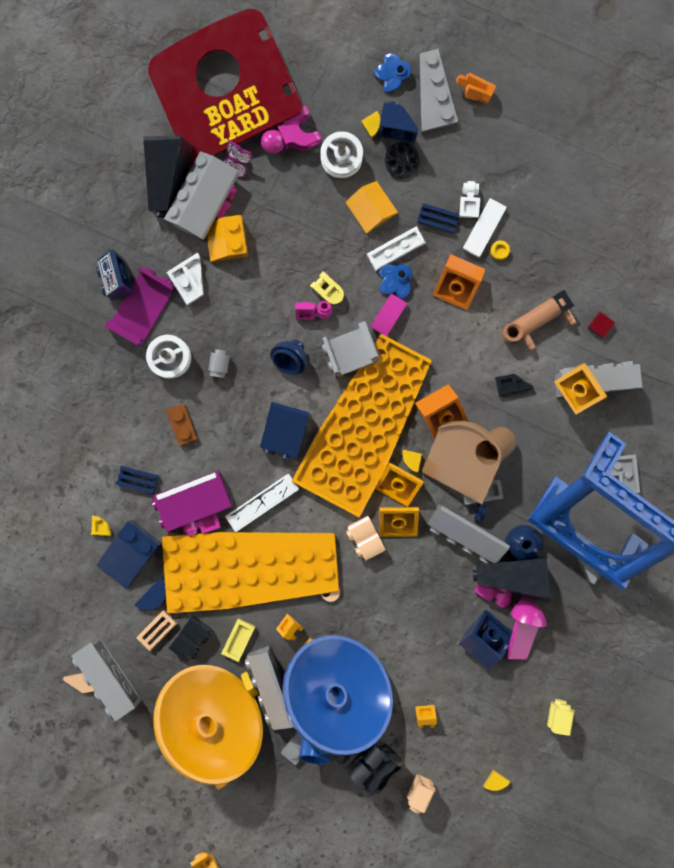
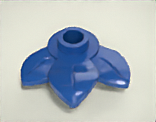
M389 53L384 55L385 63L378 65L373 72L377 78L385 80L384 92H392L398 89L402 81L406 80L411 74V67L406 61H401L398 55ZM403 67L404 71L398 73L399 68Z
M405 264L383 266L378 271L384 278L380 285V292L382 294L395 292L397 297L403 300L411 290L409 282L412 277L411 268ZM401 270L406 273L404 278L399 276Z

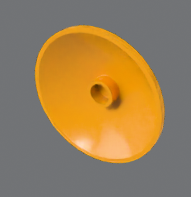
M211 665L192 666L174 675L164 685L157 698L154 709L155 736L164 757L181 775L200 784L215 785L219 790L230 781L243 775L252 766L262 743V718L255 698L246 691L244 683L234 674Z

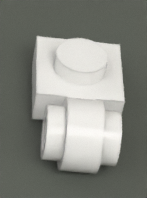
M475 181L463 183V194H466L467 197L460 198L459 217L479 218L480 198H474V195H478L479 184L475 183Z

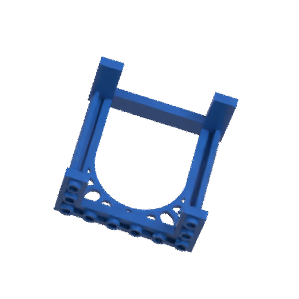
M608 432L582 476L570 485H567L557 476L551 480L528 521L619 589L624 590L630 579L674 554V520L610 474L626 443L611 432ZM595 490L661 540L647 548L648 544L632 533L628 536L620 554H613L600 549L578 533L570 521L569 512L574 505Z

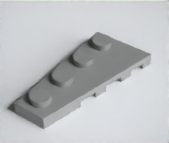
M435 49L420 53L421 133L458 124L439 50Z

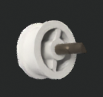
M336 132L324 140L321 147V163L329 175L340 179L348 178L360 169L363 159V148L357 137L348 132Z
M162 335L155 338L148 346L146 360L148 366L155 374L172 379L183 375L188 370L191 363V352L187 344L180 338L173 335Z

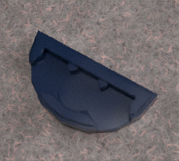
M160 577L134 606L147 611L160 606L166 598L165 581L163 578Z

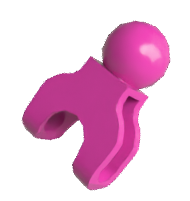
M303 106V111L299 115L285 121L284 124L278 126V130L273 129L265 132L261 137L262 148L267 153L278 154L283 148L285 150L295 148L299 151H307L319 145L322 141V136L319 132L305 133L299 128V124L309 117L310 111L308 107Z

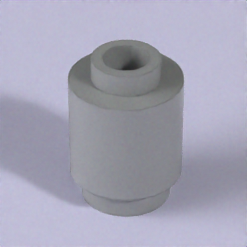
M215 349V353L211 352L208 368L210 376L225 377L230 355H226L227 351Z

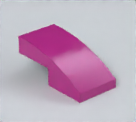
M391 293L370 327L387 336L407 303Z

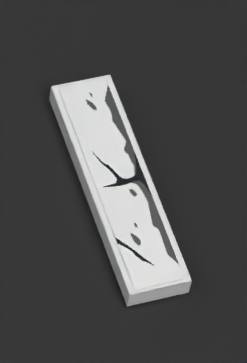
M288 473L225 517L234 531L237 532L299 490L296 483L292 482V477Z

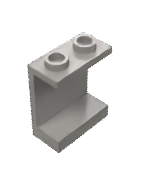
M366 321L358 324L359 329L329 340L327 337H323L324 344L322 348L325 355L329 356L330 362H328L331 373L334 372L340 377L381 361L370 327Z

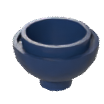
M299 340L279 342L270 352L274 365L286 374L298 375L306 368L307 356L304 351V345Z
M530 525L515 526L506 536L505 543L510 545L506 552L515 561L534 560L542 553V535L536 528ZM525 541H528L530 544L528 548L523 547Z

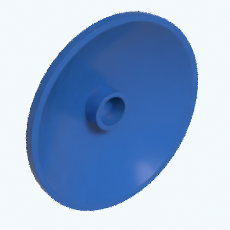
M337 635L323 636L302 646L287 666L283 681V699L288 717L293 727L302 737L299 753L300 760L310 764L327 765L330 764L331 754L339 756L356 754L368 749L380 739L391 718L393 696L391 684L383 665L367 647L348 637Z

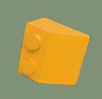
M242 216L222 217L215 220L207 233L210 262L248 257Z

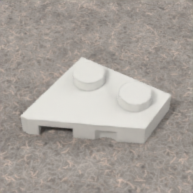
M198 253L167 272L187 305L204 296L201 261Z

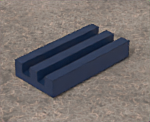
M423 203L417 223L454 233L459 214ZM425 210L432 211V212H435V213H438V214H442V215H445V216H448V217H452V218H454V219L451 220V219H448V218H445V217H441V216H438V215H435V214H431V213L425 212ZM425 216L428 218H432L438 221L452 224V226L448 227L442 224L422 219V217Z
M120 466L116 485L154 494L159 475ZM124 471L151 477L153 482L125 475ZM122 479L151 485V489L122 482Z

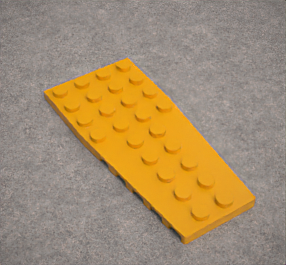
M383 334L379 336L375 343L381 361L358 369L320 427L292 479V482L357 517H360L389 462L431 364V360Z
M212 532L189 536L187 534L162 536L167 613L229 609L339 590L334 533Z

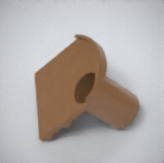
M453 421L441 425L438 428V433L422 472L483 504L501 462L516 447L514 434L505 427H495L488 432L480 425L468 421Z

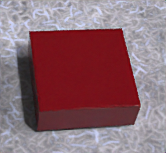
M600 311L588 325V328L599 337L604 338L615 322Z

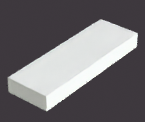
M490 198L467 239L463 250L479 258L507 207Z
M416 226L367 253V257L374 270L378 271L383 266L389 265L425 245L426 242Z

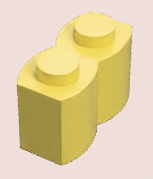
M555 699V702L551 701L547 726L556 734L570 736L575 711L571 709L567 701Z

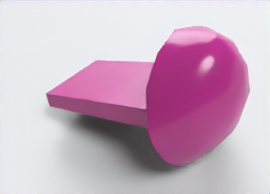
M523 599L514 606L510 613L516 620L506 655L508 659H527L538 627L547 626V621L541 608L535 602Z

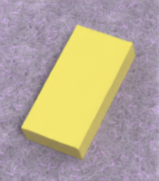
M238 618L221 654L239 662L256 626Z

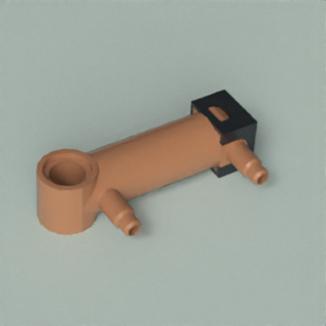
M563 290L506 325L501 332L502 339L507 343H515L523 339L529 349L533 350L535 345L529 336L531 332L562 313L571 325L576 323L570 311L574 304L566 291ZM509 328L515 329L517 333L515 338L508 335Z

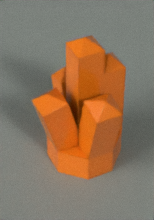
M468 73L466 77L459 75L456 78L457 84L465 87V98L477 100L484 104L489 102L496 85L472 73Z

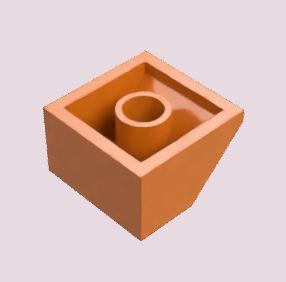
M450 254L433 292V296L468 310L482 281L485 269Z
M449 384L415 403L434 439L441 425L453 421H468L459 397Z

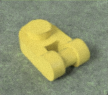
M322 272L319 275L320 278L313 282L310 287L331 305L341 303L344 298L342 288L326 273ZM327 283L329 287L324 291L321 287Z

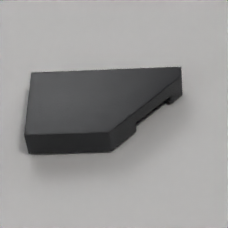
M516 374L495 377L498 396L534 389L533 385L527 383Z

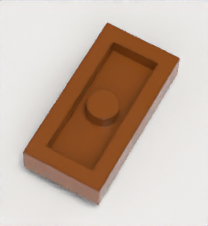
M184 403L166 410L179 446L198 439Z

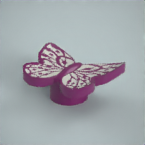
M229 140L227 142L229 156L223 162L240 172L238 177H244L247 173L245 163L251 160L252 154Z

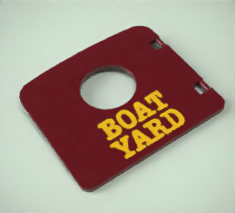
M249 8L190 34L155 55L148 65L149 77L174 135H181L194 146L190 165L194 164L200 151L215 156L227 150V142L229 140L238 145L299 115L303 111V104L263 14L257 9ZM263 30L266 31L269 38L265 41H262L259 34ZM214 51L230 53L236 58L240 68V77L237 85L231 92L223 96L206 94L197 82L199 63L206 55ZM289 85L292 92L289 96H286L283 87Z

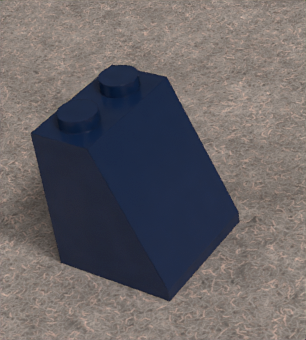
M271 402L260 445L261 448H264L263 452L272 455L275 452L282 453V458L293 460L294 457L298 458L310 413Z

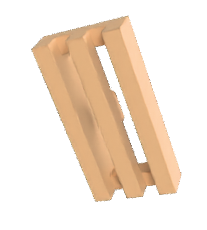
M163 610L137 636V639L151 651L177 622ZM164 616L166 619L144 640L142 637ZM169 621L171 625L151 645H149L148 642Z

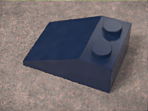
M130 520L115 537L97 563V566L127 589L161 546L162 542L135 521Z

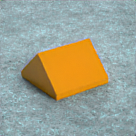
M377 181L361 187L345 202L366 234L398 213Z
M585 363L578 365L554 381L575 414L607 397Z
M388 462L375 489L408 507L424 481Z
M379 507V537H417L419 508Z

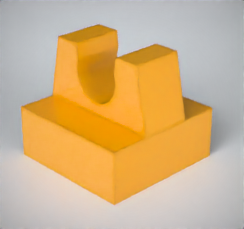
M286 614L276 628L281 636L288 641L290 639L295 641L297 637L294 633L297 629L299 631L303 630V627L289 614Z
M416 706V719L419 729H423L424 725H430L431 728L435 727V724H437L435 706Z

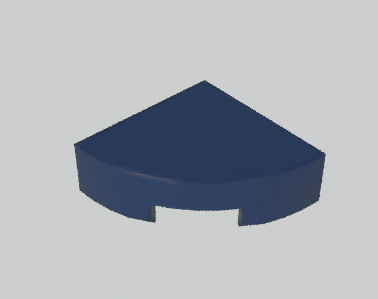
M478 504L474 521L480 523L483 521L489 505Z

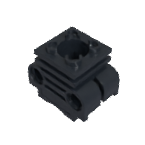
M378 741L364 751L341 756L337 760L339 764H344L343 768L345 770L350 769L348 772L350 778L370 795L374 793L380 794L386 787L390 777L399 772L405 765L401 757L384 742Z

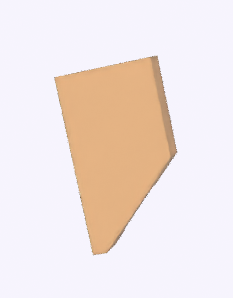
M83 673L63 677L65 682L81 693L94 691L92 686L87 685L84 681Z

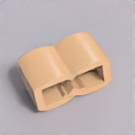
M369 516L348 526L349 530L346 533L351 542L355 540L358 546L355 550L360 559L364 557L366 561L386 550Z
M419 774L416 775L407 794L410 809L418 814L426 812L435 792L434 783Z

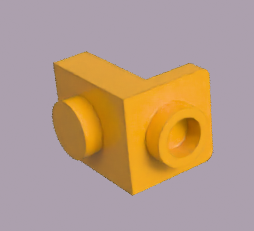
M201 852L190 863L195 868H219L211 853Z

